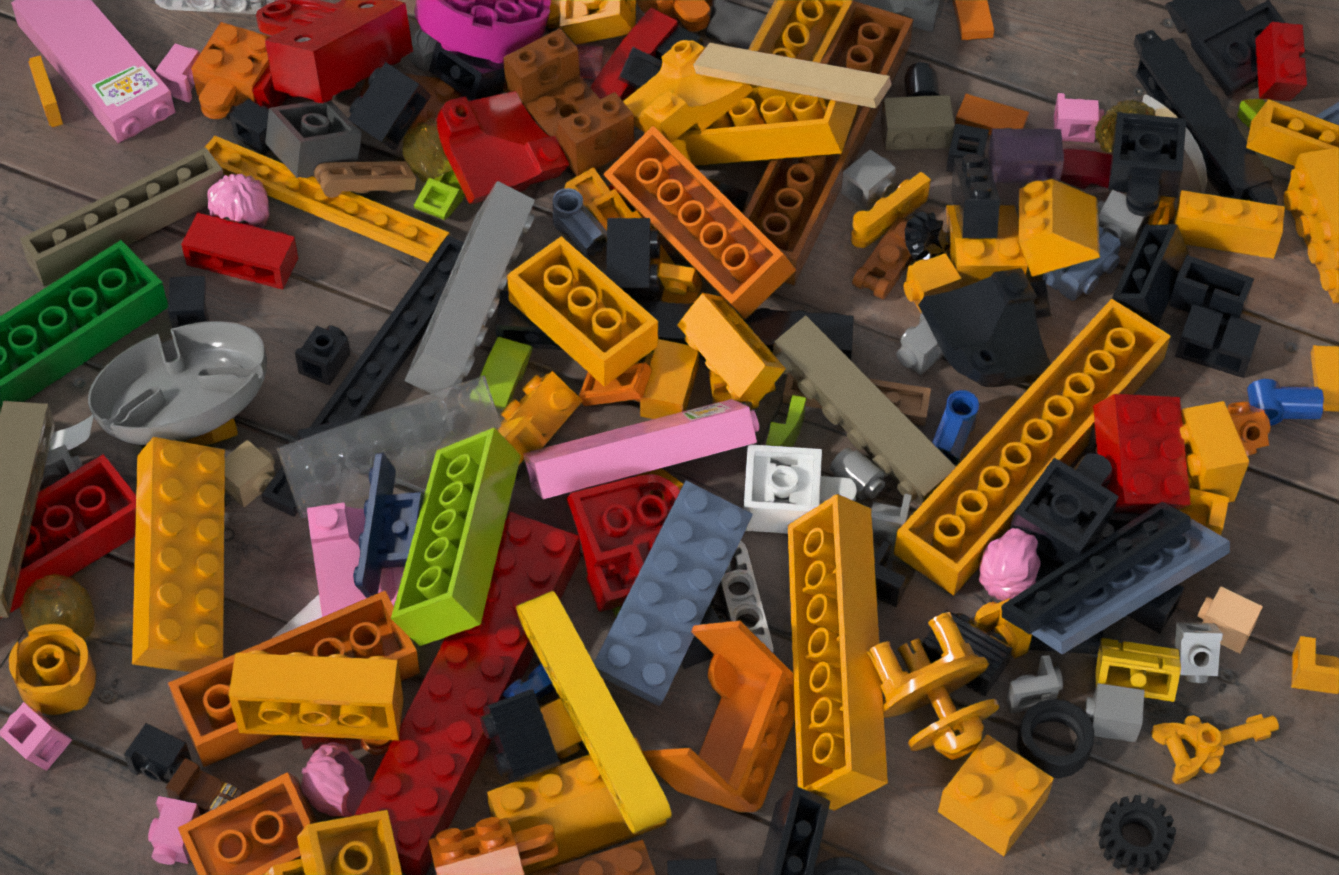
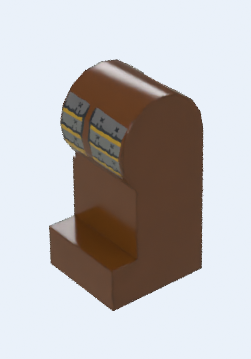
M186 758L166 786L169 798L196 803L201 815L245 794L234 785L221 782L220 779L200 770L198 764Z

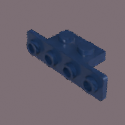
M384 453L375 454L374 466L369 471L371 486L369 499L364 503L365 525L364 531L359 536V564L355 567L353 574L355 586L366 598L378 594L382 568L405 567L424 498L421 492L393 494L396 469Z

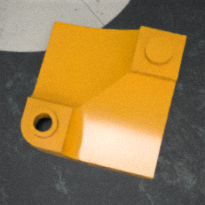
M682 40L674 44L672 49L662 56L660 71L623 102L634 114L635 127L646 133L654 126L672 143L692 126L703 132L751 93L753 89L747 83L696 74L693 64L705 47L695 41Z

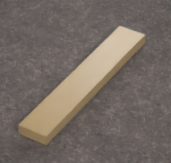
M709 43L693 64L696 74L871 108H877L892 86L890 76L714 43Z

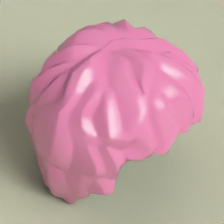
M243 174L224 175L222 179L208 189L207 199L210 216H220L221 219L228 217L236 222L245 220L248 224L258 228H263L266 225L270 215L268 197L259 179L255 180L253 176L246 177Z
M1011 528L1000 539L990 542L988 547L984 549L981 562L979 563V581L984 585L989 596L1001 601L1008 598L1012 599L1036 583L1035 578L1037 577L1041 562L1036 552L1038 541L1035 536L1029 535L1019 528Z
M337 743L322 745L312 754L307 765L302 768L301 788L303 795L307 797L310 804L317 811L330 816H341L344 818L354 816L371 782L366 777L364 765L349 753L346 745Z

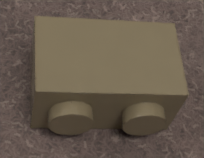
M950 95L883 98L881 125L885 150L903 151L908 149L950 148L955 128Z

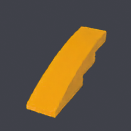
M594 167L566 182L564 188L577 190L582 195L583 205L606 231L607 218H642L637 210L631 212L616 189L609 190ZM661 244L660 259H654V264H658V272L661 262L675 265Z

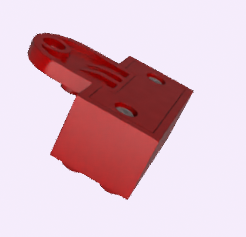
M278 0L264 5L256 13L257 26L260 32L272 36L265 40L274 90L289 93L292 97L301 96L313 99L316 103L332 100L334 95L343 90L352 89L356 86V83L370 77L377 67L382 68L385 62L389 65L397 64L401 61V58L413 52L406 2L397 0H341L334 4L320 0Z

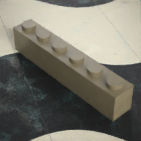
M205 147L20 238L28 265L45 287L120 240L128 246L208 206V189L224 177L223 169Z
M806 315L774 341L773 354L786 368L783 373H790L798 381L797 385L800 391L808 399L814 398L823 407L822 411L826 418L834 425L839 423L848 432L847 437L853 446L858 450L864 449L873 458L872 462L884 471V476L889 474L898 484L897 488L903 497L904 494L912 495L911 502L915 501L921 506L956 468Z
M3 401L0 413V617L9 618L55 428V422L49 405L45 403Z

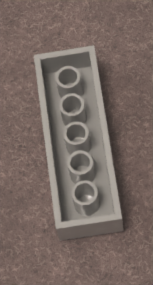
M499 181L496 182L475 216L404 381L441 399H444L451 388L454 390L458 389L463 377L468 375L474 363L475 357L472 355L476 346H480L488 328L485 327L488 317L491 318L498 306L500 301L497 298L500 289H504L508 281L507 274L512 271L509 270L512 261L516 260L522 249L523 242H521L523 234L528 232L535 215L530 213L535 199Z

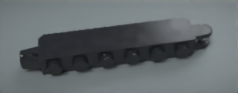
M1153 30L1137 34L1134 40V46L1140 57L1136 72L1137 79L1150 97L1163 104L1178 118L1186 119V128L1192 134L1202 153L1207 178L1221 197L1276 205L1278 198L1271 188L1274 180L1271 170L1264 166L1255 151L1246 148L1247 141L1238 130L1235 120L1227 115L1221 106L1219 98L1213 95L1205 84L1201 73L1196 72L1188 61L1185 51L1178 47L1173 38L1163 41Z

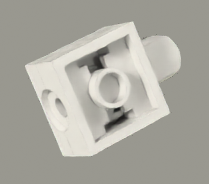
M750 444L747 450L744 510L752 513L753 516L745 531L788 534V525L836 494L855 501L856 485L850 478L821 476L822 449Z

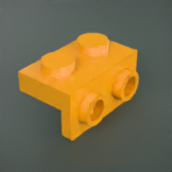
M553 371L542 378L535 375L522 389L526 393L519 402L516 399L513 400L502 411L501 415L504 417V420L497 428L499 429L505 422L525 416L545 439L549 441L583 400Z

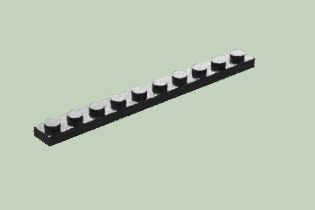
M447 235L310 427L368 414L426 332L464 242ZM298 443L261 494L263 503L295 517L332 463L307 468L300 444Z

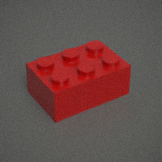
M1113 394L1093 405L1097 454L1104 456L1112 466V476L1106 489L1119 496L1113 513L1144 514L1161 502L1177 510L1190 506L1185 442L1180 433V428L1183 427L1180 397Z

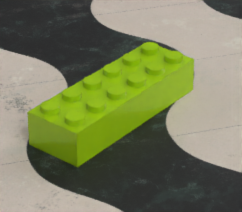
M495 427L436 450L391 620L419 646L441 640L481 624L521 457Z

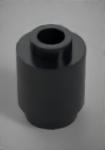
M918 62L907 68L904 76L906 97L940 96L937 74L930 64Z

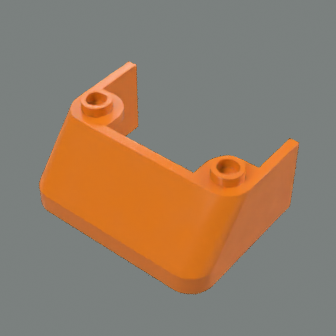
M741 621L694 625L691 632L713 653L708 668V680L712 688L721 696L699 755L691 748L642 751L649 766L677 792L736 812H756L764 803L795 720L793 672Z

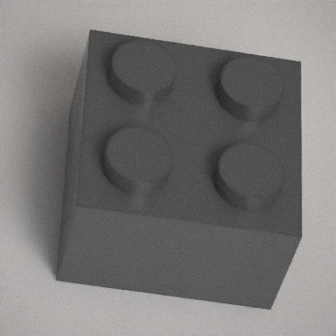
M331 100L324 103L311 101L269 108L265 143L296 178H308L314 175V169L320 163L358 162L362 132L348 120Z

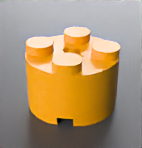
M46 624L28 632L29 636L20 644L17 641L9 656V670L24 703L47 715L64 714L72 710L82 709L87 705L89 696L96 684V669L86 642L82 637L65 625Z

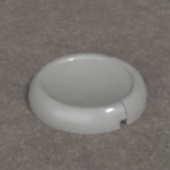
M222 321L200 322L172 328L170 331L173 339L163 343L159 334L153 335L122 352L98 374L88 394L90 411L99 426L111 436L136 445H147L152 437L182 442L206 434L238 415L250 404L261 388L267 371V356L261 337L254 330L244 325Z

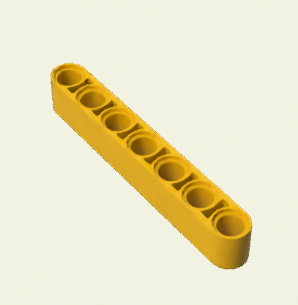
M551 591L516 606L519 620L630 831L635 834L671 818V809L663 790L556 593Z

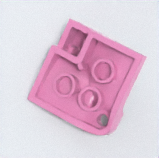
M344 502L307 508L322 617L366 599L355 586L353 578L354 569L359 564V536L364 531V509L346 507ZM405 567L382 568L378 593L386 591L393 606L395 605Z

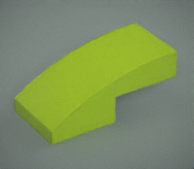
M447 157L435 179H428L414 204L415 209L446 220L465 198V194Z
M498 337L483 367L472 399L476 402L504 410L512 401L518 380L522 381L533 347Z
M792 395L786 424L771 422L766 442L767 446H794L805 417L806 397Z

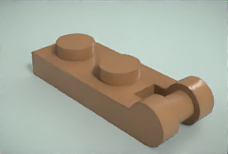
M406 161L320 163L314 169V176L318 183L321 184L324 194L331 198L337 197L342 191H354L356 193L388 191L398 193L402 190L415 189L416 177Z

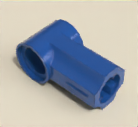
M1273 379L1256 380L1247 387L1250 405L1264 410L1269 418L1270 426L1278 424L1283 419H1320L1322 416L1324 397L1322 389H1319V387H1280L1279 383Z
M965 390L955 391L947 398L946 409L932 441L953 465H958L969 435L975 428L979 408L978 398L973 393ZM960 411L966 413L967 415H959L955 412Z

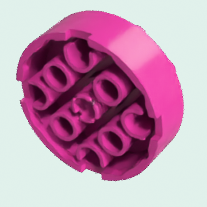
M416 0L414 14L420 29L440 42L443 49L489 59L495 63H504V56L543 37L550 14L551 0Z

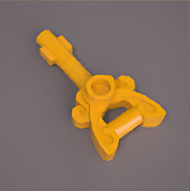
M1262 714L1247 718L1246 723L1243 725L1219 731L1209 723L1202 724L1199 717L1192 715L1188 716L1183 724L1161 723L1154 725L1151 733L1152 738L1156 742L1167 745L1176 764L1172 781L1175 784H1182L1196 776L1201 769L1209 774L1216 773L1221 764L1220 759L1224 753V746L1254 738L1256 742L1270 738L1271 732L1279 730V724L1275 716L1263 718ZM1181 739H1185L1194 748L1195 758L1190 759Z

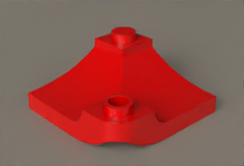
M516 91L468 101L466 96L447 101L438 113L437 130L441 145L469 204L485 201L497 181L522 192L531 184L558 178L570 165L556 136H548L536 124L525 109Z
M654 474L640 475L576 491L568 496L567 501L578 530L588 573L586 579L599 612L623 606L680 493L679 488L666 478Z

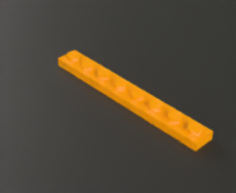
M214 136L205 146L223 169L224 175L243 174L246 177L251 175L255 180L259 179L262 182L268 196L423 261L429 262L447 235L450 236L449 232L350 191H342L337 197H327L321 188V184L318 183L314 176L296 178L285 164L220 137Z

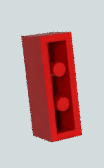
M197 213L181 243L187 266L282 290L298 260L294 236L281 231L274 232L257 228L248 223L241 224L221 219L220 216L216 215L209 216Z

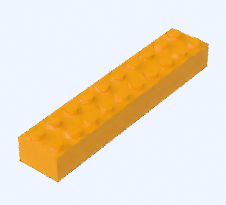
M1111 299L898 529L894 555L954 596L979 568L984 549L988 547L990 542L1000 539L1010 529L1014 512L1052 459L1055 457L1070 466L1088 446L1092 429L1095 427L1093 405L1113 394L1133 395L1164 361L1171 335Z

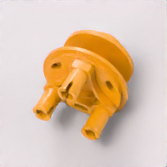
M946 612L928 622L944 652L941 655V659L931 663L919 638L910 641L914 654L907 643L897 649L910 673L908 671L903 672L889 641L872 647L867 651V655L870 656L883 682L880 687L886 697L883 701L884 718L899 716L932 703L940 719L914 735L907 744L910 750L917 751L934 745L936 751L953 760L974 751L978 747L984 730L982 721L999 709V704L996 699H988L957 711L949 694L978 677L988 668L989 663L985 657H978V655L974 654L970 644L965 643L951 613Z

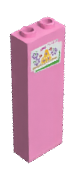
M15 0L11 2L18 26L117 143L137 135L144 129L176 113L169 88L92 0Z
M729 399L523 453L531 489L542 499L757 443L755 432L759 431V423L754 410L750 411L748 406Z

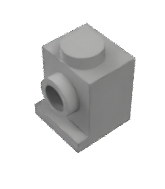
M922 313L919 325L916 327L911 326L905 331L900 340L902 346L896 352L899 362L907 368H912L919 375H922L944 355Z
M1176 622L1175 649H1179L1180 675H1185V681L1206 683L1208 682V676H1218L1220 641H1222L1223 633L1215 623ZM1205 652V659L1194 660L1195 654Z

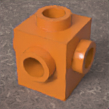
M1245 401L1229 404L1228 412L1247 456L1257 453V448L1269 446L1268 434L1270 433L1271 426L1264 410L1254 407Z

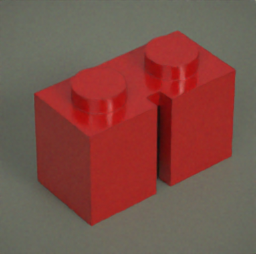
M1271 22L1256 38L1259 99L1290 102L1307 86L1305 58L1300 57L1305 52L1303 25Z

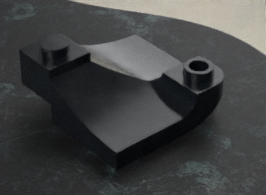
M1022 268L993 272L990 277L971 285L941 294L925 296L918 304L950 365L958 373L970 378L981 386L1002 387L1036 381L1051 365L1037 324L1034 300L1037 298V295Z

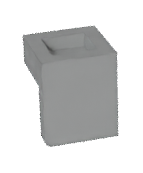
M904 494L901 508L873 502L871 509L873 542L882 544L886 540L891 543V546H895L897 531L908 520L912 495Z

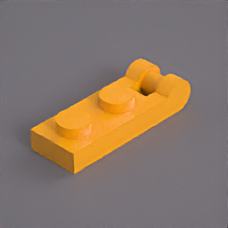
M919 172L912 179L904 180L897 190L888 197L880 198L869 211L856 212L853 216L852 225L854 229L851 233V243L858 248L869 246L889 230L898 216L906 218L927 202L931 179L924 173Z

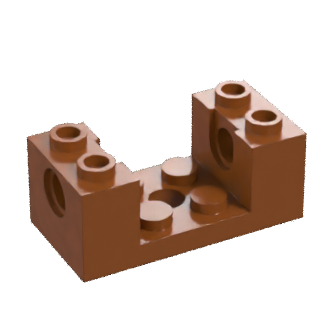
M560 28L503 57L507 93L516 91L525 109L536 124L548 136H556L570 164L568 167L576 176L593 167L597 169L622 156L635 144L634 114L615 92L602 99L598 98L580 77L577 47ZM569 112H573V113H574V114H572V115H570V116H568V117H566V118H565V117H564V118L562 117L565 113H569Z

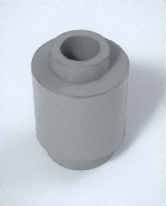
M843 449L830 465V471L834 473V477L850 478L853 480L857 489L856 497L860 500H865L868 497L870 499L875 498L885 486L883 481L884 471L858 450Z

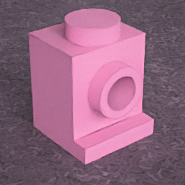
M176 43L155 72L169 88L172 97L190 103L192 100L191 90L195 85L191 68L199 57L200 52L194 48H187Z
M1058 93L1053 115L1054 140L1094 143L1097 129H1103L1104 109H1099L1098 100L1065 99L1064 93Z
M24 702L8 718L7 723L0 730V736L25 759L46 771L72 741L68 735L64 734L41 712Z
M158 796L156 805L160 816L159 819H153L148 835L149 842L152 843L154 848L151 857L155 861L167 865L175 864V862L188 864L190 856L177 827L201 816L198 805L196 803Z

